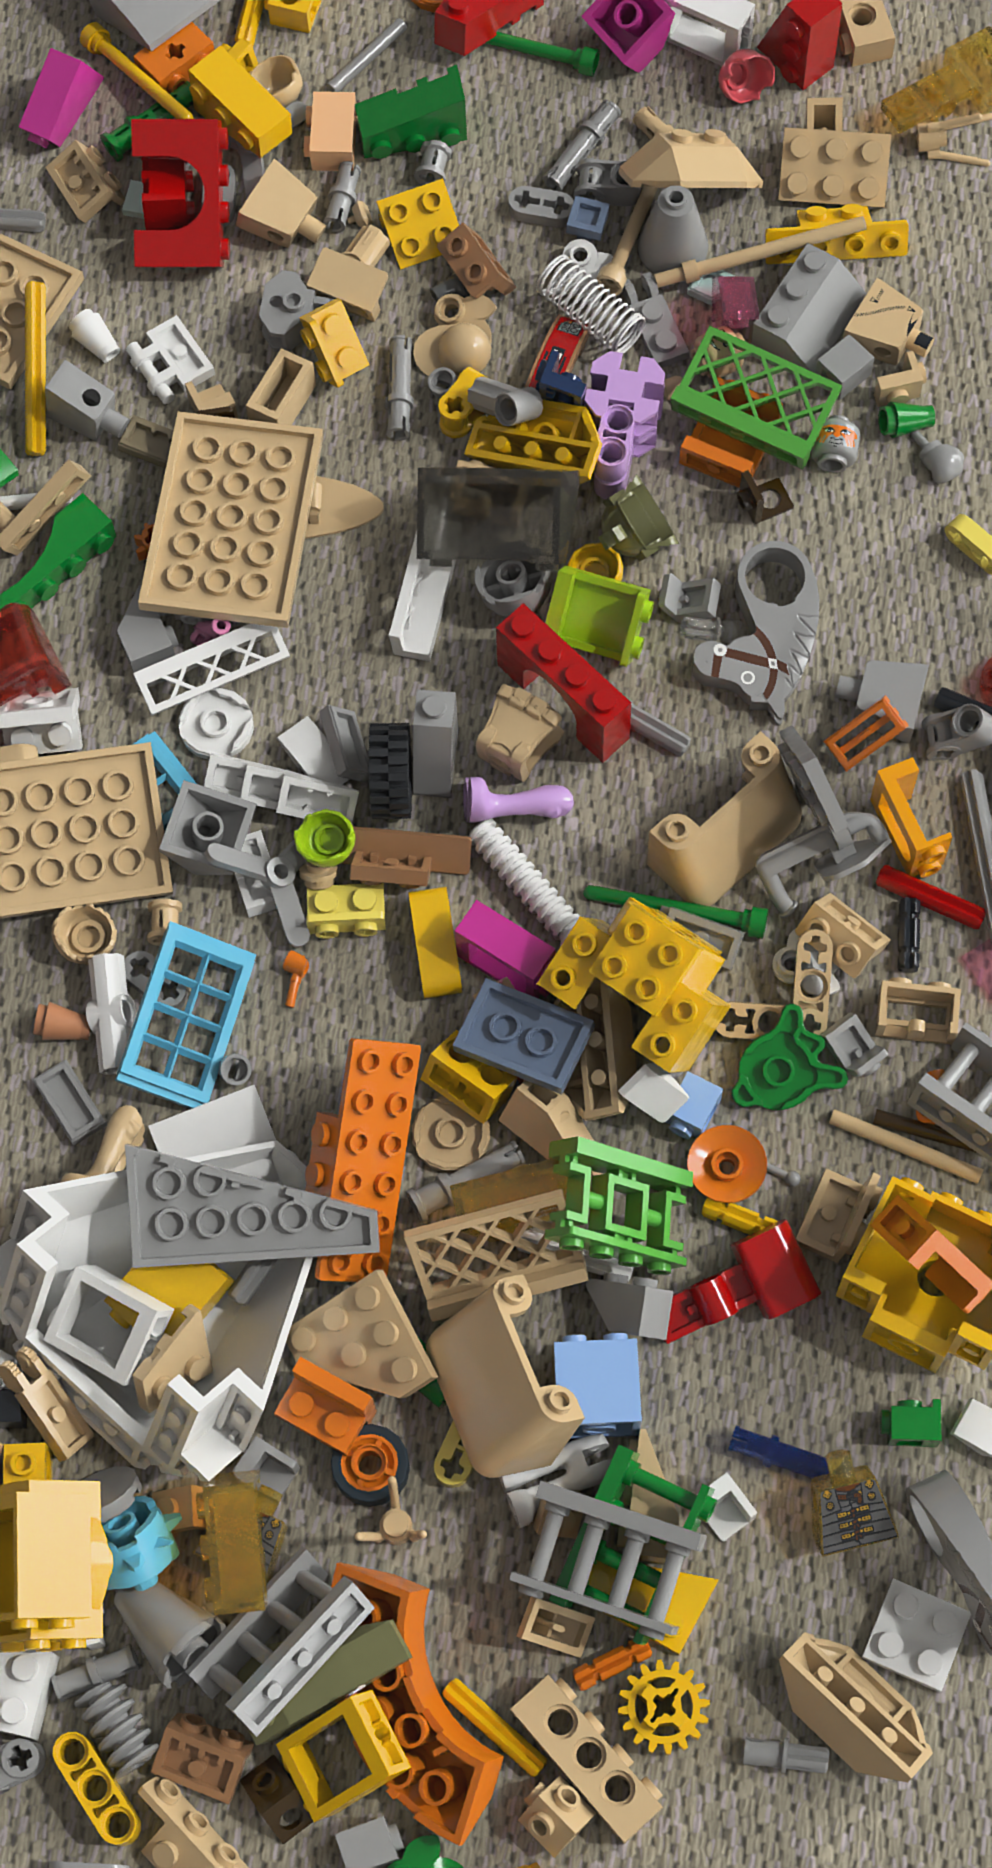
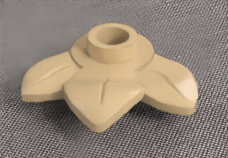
M447 294L437 301L434 307V317L438 326L462 322L474 324L486 333L490 343H492V332L485 319L489 318L497 307L484 295L475 299L471 295L463 298L457 294ZM458 309V313L454 317H447L449 310Z

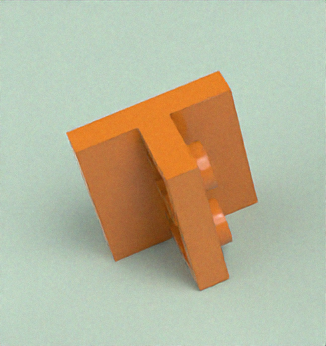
M300 1357L292 1370L295 1378L277 1406L274 1415L346 1456L364 1424H370L377 1412L373 1398Z

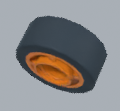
M374 1424L363 1426L346 1456L333 1450L330 1461L333 1479L342 1495L355 1504L367 1507L384 1505L390 1501L388 1478L390 1476L396 1478L398 1493L400 1494L407 1484L410 1472L408 1452L400 1437L387 1427ZM367 1456H376L381 1459L382 1465L377 1473L366 1475L359 1470L360 1462Z

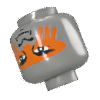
M830 416L826 420L810 452L811 458L824 471L833 473L844 471L857 460L861 438L860 430L845 416Z

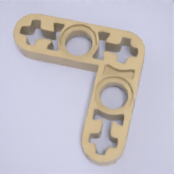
M809 929L801 934L796 946L792 1004L801 1007L804 1017L803 1021L806 1019V1014L813 1015L814 1021L819 1022L820 1027L819 1029H813L812 1033L820 1035L827 1029L833 944L829 935L822 930ZM812 936H819V942L826 944L825 951H819L817 955V964L825 963V971L815 968L801 970L802 961L810 964V951L805 950L803 946L804 943L811 942ZM808 975H817L823 982L821 993L815 997H808L801 991V981ZM727 1001L731 1005L730 1008L735 1009V1014L739 1017H748L746 1009H755L752 1017L754 1032H745L747 1028L746 1023H735L733 1030H727L725 1023L720 1022L716 1030L722 1036L729 1038L756 1039L766 1034L758 1026L761 1014L766 1011H773L780 1016L785 1005Z

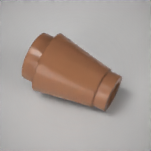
M49 1002L48 1005H38L33 1035L42 1036V1040H89L91 1029L85 1015Z

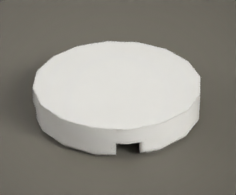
M216 688L188 700L182 707L178 718L180 737L186 748L197 757L207 760L210 759L211 752L230 757L240 753L250 742L254 731L253 715L246 700L236 692L223 688Z

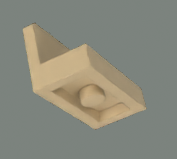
M324 247L316 261L306 287L307 289L315 290L316 296L342 300L347 312L375 322L381 310L378 300L388 280V273Z

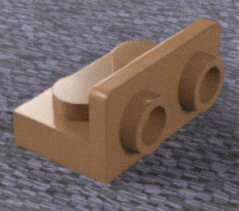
M461 223L438 243L437 248L473 298L478 299L487 290L492 291L493 289L506 296L517 288L482 237L465 223Z
M177 1713L165 1728L151 1773L229 1804L234 1797L245 1762L252 1753L254 1743L246 1740L244 1735L232 1729L221 1730L207 1724L205 1719L199 1715Z

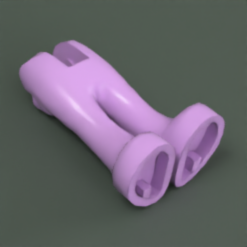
M465 777L463 785L465 821L469 823L482 822L510 815L532 814L548 818H558L568 814L574 805L571 792L564 786L543 785L531 790L508 795L489 792L485 780L481 777Z

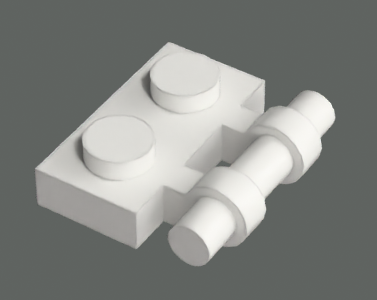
M177 315L146 332L147 339L151 345L142 349L138 342H132L126 348L127 353L131 357L130 363L136 372L144 375L148 381V389L153 396H158L163 404H169L174 400L175 395L170 389V386L178 382L183 391L186 392L185 383L192 381L194 386H197L215 375L213 365ZM161 358L167 369L159 373L153 363Z

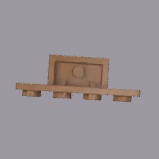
M353 826L356 837L354 847L348 858L340 863L351 864L350 880H360L365 885H379L383 882L395 883L402 888L415 889L428 885L431 872L469 874L472 839L469 836Z

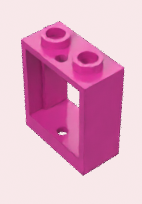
M476 900L454 930L457 956L496 981L508 977L516 990L539 998L540 995L546 998L550 992L537 983L554 958L556 949Z

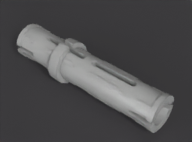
M607 99L603 100L589 120L583 121L577 136L564 150L552 168L543 176V181L549 188L554 189L557 186L555 190L561 192L568 180L576 172L578 162L586 159L596 146L603 143L608 129L621 115L620 108L614 102H608Z
M395 335L389 340L388 397L385 398V408L388 411L387 436L390 439L393 438V432L395 431L394 440L396 441L406 440L410 437V409L414 407V400L410 391L412 339L407 337L406 344L404 345L405 335Z

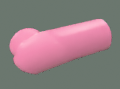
M217 619L198 622L193 627L195 631L190 635V640L196 646L229 633L231 623L230 621Z

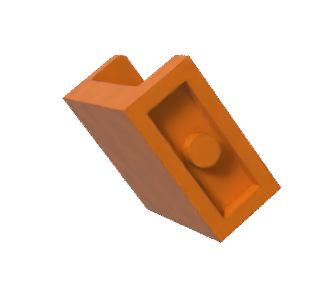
M717 377L719 386L735 381ZM742 386L722 393L726 404L732 407L748 403ZM749 389L753 401L770 395L767 393H757ZM718 395L711 396L712 398L719 400ZM775 401L755 408L759 419L767 423L781 418ZM751 410L744 411L745 413L752 415ZM697 422L691 436L686 435L680 447L679 464L740 488L741 473L749 470L753 477L765 452Z
M899 1195L870 1224L878 1234L917 1270L936 1252L938 1259L925 1272V1276L965 1314L970 1313L992 1289V1280Z

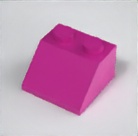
M595 0L581 17L624 65L639 73L664 48L675 12L664 0Z

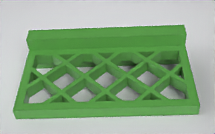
M709 326L680 385L676 387L671 396V410L803 470L810 457V452L842 390V385ZM713 338L727 344L731 356L711 362L707 350ZM734 348L742 352L736 354ZM750 356L760 359L764 371L744 377L739 360ZM703 358H705L706 364L700 366ZM734 362L739 380L719 386L714 369ZM767 363L775 367L769 369ZM707 371L710 372L715 388L704 392H699L689 387L695 375ZM783 371L793 374L797 386L777 393L772 375ZM767 377L772 395L753 401L747 384ZM800 378H802V379H804V380H806V381H808V382L802 384ZM742 386L748 403L737 407L726 404L722 393ZM820 386L831 391L826 403L810 407L805 390ZM800 392L806 410L786 416L780 399ZM718 395L719 400L714 399L711 396ZM775 401L781 418L768 423L760 420L755 408ZM751 410L752 415H749L744 411ZM821 412L817 421H815L813 414ZM808 416L813 429L808 439L804 440L792 434L789 422ZM784 425L785 430L778 428V426Z

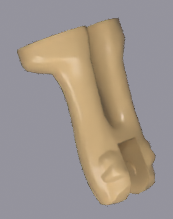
M129 1105L119 1107L113 1113L105 1128L99 1152L89 1171L84 1175L66 1173L60 1183L124 1170L126 1166L125 1144L140 1147L144 1141L145 1127L137 1109Z

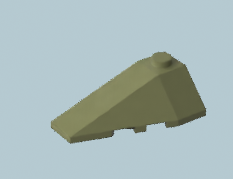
M394 1620L358 1626L257 1737L250 1732L256 1746L279 1740L413 1658ZM282 1642L272 1643L267 1647L275 1651ZM251 1657L240 1669L237 1678L245 1683L262 1664Z

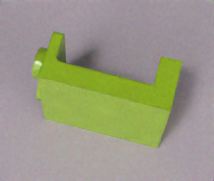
M565 565L558 571L545 623L571 647L619 660V665L627 667L633 658L639 659L645 638L640 637L639 634L642 622L648 624L653 611L654 602L649 601L651 590Z

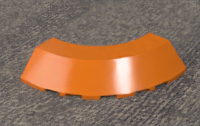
M339 1562L336 1564L331 1587L333 1588L345 1576L358 1587L375 1607L359 1626L393 1619L413 1657L351 1695L354 1696L373 1690L412 1767L385 1784L388 1788L386 1792L393 1800L398 1799L415 1815L413 1817L415 1820L435 1834L461 1846L492 1798L504 1756L489 1749L470 1735L453 1717L436 1688L426 1656L424 1620L430 1588L395 1574ZM354 1740L353 1743H354V1745H355V1747H356V1749H357V1751H358L360 1757L362 1758V1760L364 1761V1763H365L366 1766L368 1767V1765H367V1763H366V1761H365V1759H364V1757H363V1755H362V1753H361V1751H360V1749H359V1747H358L356 1741Z

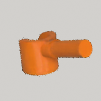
M293 950L288 953L283 963V970L293 974L290 979L285 1006L292 1008L295 1006L301 979L305 977L309 969V962L305 956Z

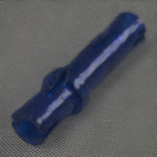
M735 1425L728 1451H734L763 1461L762 1466L770 1468L771 1465H775L838 1488L849 1485L850 1479L835 1473L850 1477L853 1473V1465H847L780 1442V1437L772 1434L769 1438Z

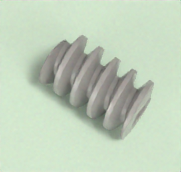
M106 1682L82 1695L75 1701L74 1705L76 1708L89 1707L83 1713L82 1720L85 1723L97 1722L91 1728L90 1735L93 1738L105 1737L100 1742L98 1750L101 1753L113 1752L107 1759L106 1765L109 1768L121 1767L114 1777L117 1780L148 1762L159 1748V1744L145 1745L143 1743L152 1731L150 1728L136 1730L135 1726L143 1718L142 1713L128 1715L127 1711L135 1703L134 1698L120 1700L119 1696L127 1688L126 1684L112 1685L110 1682Z

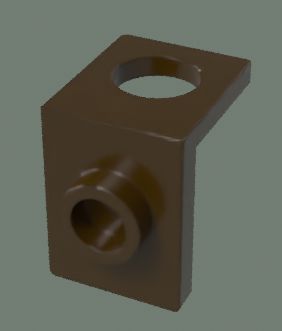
M749 470L741 473L740 489L736 493L737 500L743 512L749 513L754 525L794 508L780 478H775L757 486ZM768 490L777 492L781 498L780 504L775 508H765L763 506V492Z
M275 1755L269 1757L240 1779L242 1786L258 1812L282 1844L288 1842L313 1823L310 1813L303 1806L304 1801L299 1791ZM293 1808L301 1810L300 1817L295 1823L289 1826L280 1825V1818L286 1811Z

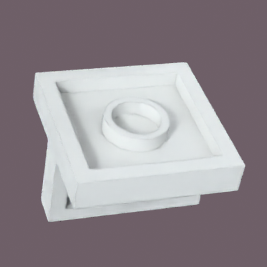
M69 688L4 695L0 702V728L3 731L5 746L22 743L31 744L38 748V754L82 750L83 743L78 714L80 704L79 689Z

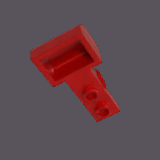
M782 1219L730 1244L737 1259V1264L673 1294L667 1339L664 1340L666 1344L704 1326L718 1323L736 1314L739 1309L754 1302H757L763 1317L770 1320L815 1299L821 1294L787 1219Z

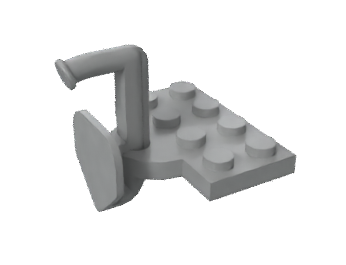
M792 725L779 731L783 743L777 745L785 764L789 766L792 774L796 777L793 781L802 799L811 808L821 825L764 852L756 861L757 873L773 905L780 912L779 917L782 919L787 918L795 911L798 902L792 901L788 896L778 873L829 849L830 853L821 857L815 863V867L824 881L838 880L867 866L891 843L884 824L875 815L863 812H847L843 814L816 755ZM866 828L871 839L853 842L851 835Z

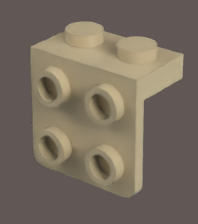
M826 1168L796 1235L799 1246L836 1263L839 1262L845 1253L852 1255L868 1226L862 1222V1219H867L871 1210L874 1211L882 1194L883 1188L877 1186L881 1175L873 1172L862 1185Z

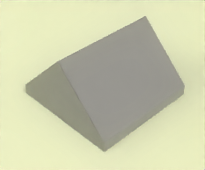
M183 780L159 852L195 875H233V871L209 863L205 857V851L212 843H219L241 851L257 804Z

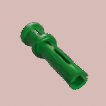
M188 81L170 93L185 108L193 105V98L189 90L191 85ZM156 102L138 116H127L124 118V124L110 133L104 132L100 135V139L107 152L119 162L123 159V154L132 148L131 119H172L174 116Z

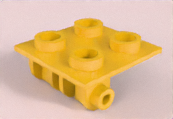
M443 178L376 201L380 212L378 214L380 224L387 231L400 270L441 256L442 254L437 248L438 243L459 226Z

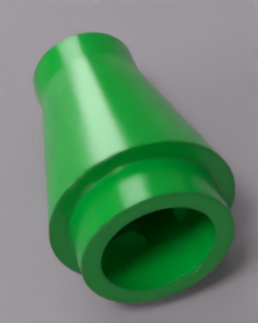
M889 402L887 406H881L879 409L878 424L880 432L884 436L890 435L891 438H896L923 428L933 427L935 424L934 408L932 405L922 406Z

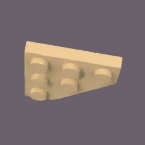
M383 1270L373 1271L292 1324L286 1340L296 1363L302 1357L345 1382L397 1398H407L438 1378Z

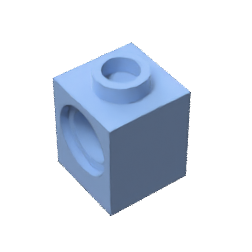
M687 1071L680 1086L688 1094L689 1099L666 1123L670 1124L669 1129L674 1134L690 1139L691 1136L697 1138L707 1128L722 1099L723 1088Z

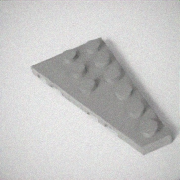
M125 1144L133 1268L380 1252L378 1211L376 1209L135 1145Z

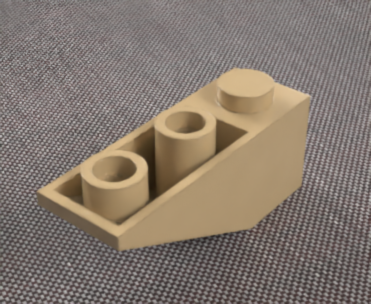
M524 1081L516 1088L499 1118L502 1124L553 1164H559V1161L548 1158L551 1141L576 1136L594 1141L565 1093L561 1095L529 1081ZM591 1171L590 1191L592 1176L601 1175V1173Z
M640 1429L639 1440L630 1439L629 1449L640 1454L637 1462L641 1464V1469L665 1480L647 1430ZM635 1484L632 1487L625 1486L623 1502L625 1506H630V1510L679 1526V1515L673 1502ZM620 1525L617 1547L625 1548L628 1538L624 1536L626 1527ZM650 1539L649 1543H644L639 1561L664 1564L668 1550L664 1549V1545Z

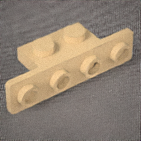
M157 1775L139 1788L138 1794L165 1823L141 1850L155 1868H249L241 1860L236 1849L220 1837L210 1826L206 1816L189 1803L173 1781Z

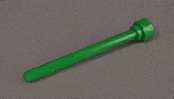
M497 32L494 38L485 43L571 64L573 69L578 70L579 74L590 77L594 76L600 59V49L585 46L583 49L577 48L575 51Z
M588 885L583 891L584 897L587 900L623 906L626 900L632 897L653 909L660 910L662 905L675 907L720 924L741 927V931L748 933V937L764 938L768 917V909L753 906L752 910L744 909V912L595 885Z

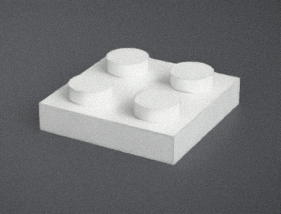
M893 1578L861 1658L940 1693L944 1687L971 1613Z

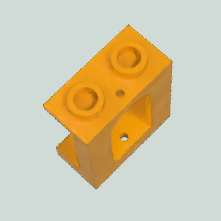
M913 757L877 771L870 801L887 830L891 844L906 874L911 876L919 874L921 878H925L941 870L952 835L949 832L926 841L907 802L912 797L919 772Z

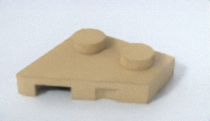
M192 1304L186 1306L181 1312L186 1319L171 1337L165 1333L155 1345L152 1354L145 1358L132 1374L139 1407L148 1413L158 1408L167 1384L180 1374L192 1386L213 1372L201 1310Z

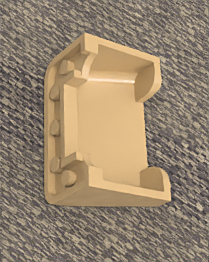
M761 731L742 750L741 763L746 770L742 773V779L746 782V785L699 827L686 815L677 813L663 818L649 831L647 865L685 902L706 906L715 904L756 866V861L761 854L778 846L800 824L802 816L801 805L780 751Z
M524 1274L508 1276L496 1281L437 1327L426 1344L427 1356L438 1375V1384L469 1461L479 1474L488 1478H497L551 1466L585 1419L578 1400L569 1389L560 1385L539 1386L511 1320L513 1317L523 1315L531 1306L532 1294Z

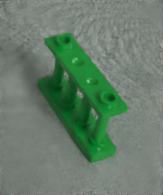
M618 1445L597 1491L596 1499L623 1507L624 1502L619 1500L625 1486L632 1487L635 1484L690 1510L683 1528L697 1532L701 1521L705 1523L709 1521L717 1504V1499L712 1498L715 1491L714 1488L702 1484L698 1495L641 1469V1464L637 1462L640 1454L627 1447ZM585 1522L557 1580L556 1585L568 1588L588 1525ZM653 1536L650 1537V1539L664 1546L666 1545L667 1541ZM601 1537L593 1564L601 1562L618 1570L622 1553L607 1547V1541ZM638 1562L633 1578L655 1588L646 1612L625 1603L624 1608L648 1616L661 1572ZM588 1580L584 1595L608 1602L610 1595L590 1586ZM552 1594L549 1598V1601L564 1608H571L573 1604L572 1601ZM619 1618L638 1628L633 1642L639 1645H646L649 1638L654 1641L656 1640L638 1633L641 1625Z

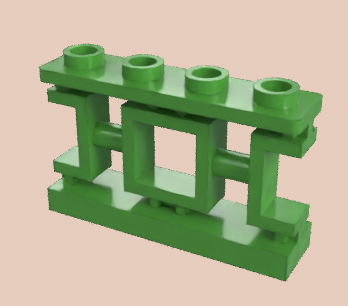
M579 1136L550 1142L548 1158L559 1161V1164L553 1165V1173L568 1177L566 1210L550 1213V1221L555 1222V1228L545 1230V1239L559 1242V1248L563 1250H587L592 1258H616L621 1266L647 1267V1273L654 1275H669L673 1268L686 1267L687 1258L677 1255V1252L683 1251L684 1243L670 1240L671 1207L686 1204V1196L681 1195V1189L693 1188L692 1171ZM591 1171L601 1173V1175L592 1176L590 1191ZM649 1188L660 1192L649 1193ZM614 1191L626 1194L624 1226L612 1223ZM589 1208H590V1213H589V1228H588V1230H587V1229L580 1228V1227H576V1226H579V1225L588 1224V1211H589ZM646 1235H647L646 1246H643V1245H640V1244H636V1243H635V1242L646 1241Z

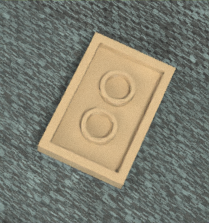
M784 127L778 201L837 205L858 204L867 207L885 208L892 134Z

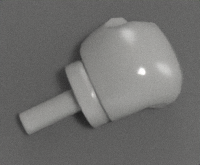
M915 431L911 437L922 448L919 459L929 471H932V478L936 483L948 482L961 474L963 471L964 455L958 448L949 444H942L939 440L929 443L919 431Z

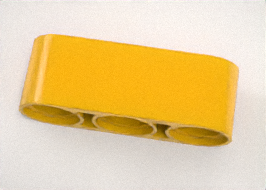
M447 887L408 892L424 999L463 993Z
M78 1732L62 1734L53 1746L54 1761L98 1833L106 1842L116 1846H128L134 1843L141 1832L140 1817L118 1781L114 1779L113 1773L106 1765L98 1749L88 1737ZM73 1742H81L85 1748L83 1759L77 1764L69 1765L65 1759L67 1747ZM103 1777L107 1783L106 1795L101 1800L91 1801L87 1794L88 1785L93 1779ZM126 1814L130 1820V1829L125 1836L115 1838L111 1834L110 1823L116 1815Z

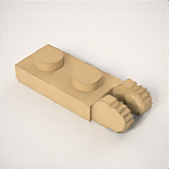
M23 1346L16 1352V1360L21 1365L23 1372L33 1379L28 1382L24 1374L19 1370L20 1368L13 1361L10 1362V1360H6L0 1365V1378L3 1379L8 1389L16 1393L14 1396L58 1461H65L92 1439L94 1433L51 1369L46 1368L31 1347Z

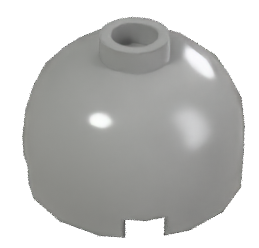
M506 543L496 547L486 554L487 561L483 563L481 568L478 564L475 570V585L485 605L500 616L508 617L523 603L531 611L536 612L544 604L550 592L551 574L548 564L539 549L536 548L535 551L528 548L526 543Z

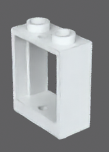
M664 0L675 12L666 41L721 66L735 51L750 49L755 11L754 3L747 0ZM683 11L726 30V33L683 14Z
M95 1264L76 1266L64 1282L63 1290L65 1293L59 1306L55 1307L48 1317V1330L43 1340L123 1386L134 1384L132 1374L143 1360L152 1354L155 1345L164 1334L174 1308ZM91 1286L139 1313L118 1362L69 1335Z

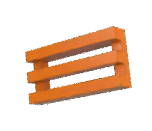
M886 695L823 741L846 772L909 726L905 720L901 719L898 710L889 703L890 700ZM880 709L884 710L885 715L841 747L837 746L836 741ZM890 720L895 725L893 728L849 760L844 755Z

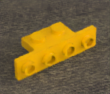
M846 204L842 208L828 209L822 206H812L806 210H796L797 227L766 229L765 243L864 216L867 230L814 244L813 246L840 260L905 256L908 253L909 225L906 220L872 222L868 207L858 204ZM804 247L765 258L766 264L794 263Z

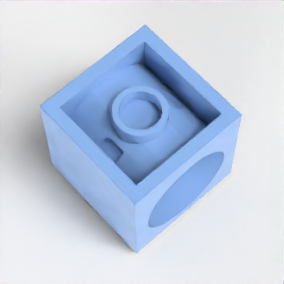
M609 1333L603 1335V1340L587 1341L585 1335H567L562 1337V1342H554L555 1385L566 1387L574 1394L585 1417L570 1439H578L596 1434H603L605 1437L639 1436L642 1417L637 1338L628 1339V1334Z

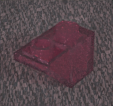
M717 276L712 278V322H721V326H727L730 329L749 328V322L759 320L754 277Z

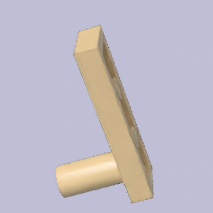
M68 459L17 516L0 501V547L8 553L16 556L19 555L85 484L91 475L81 465Z

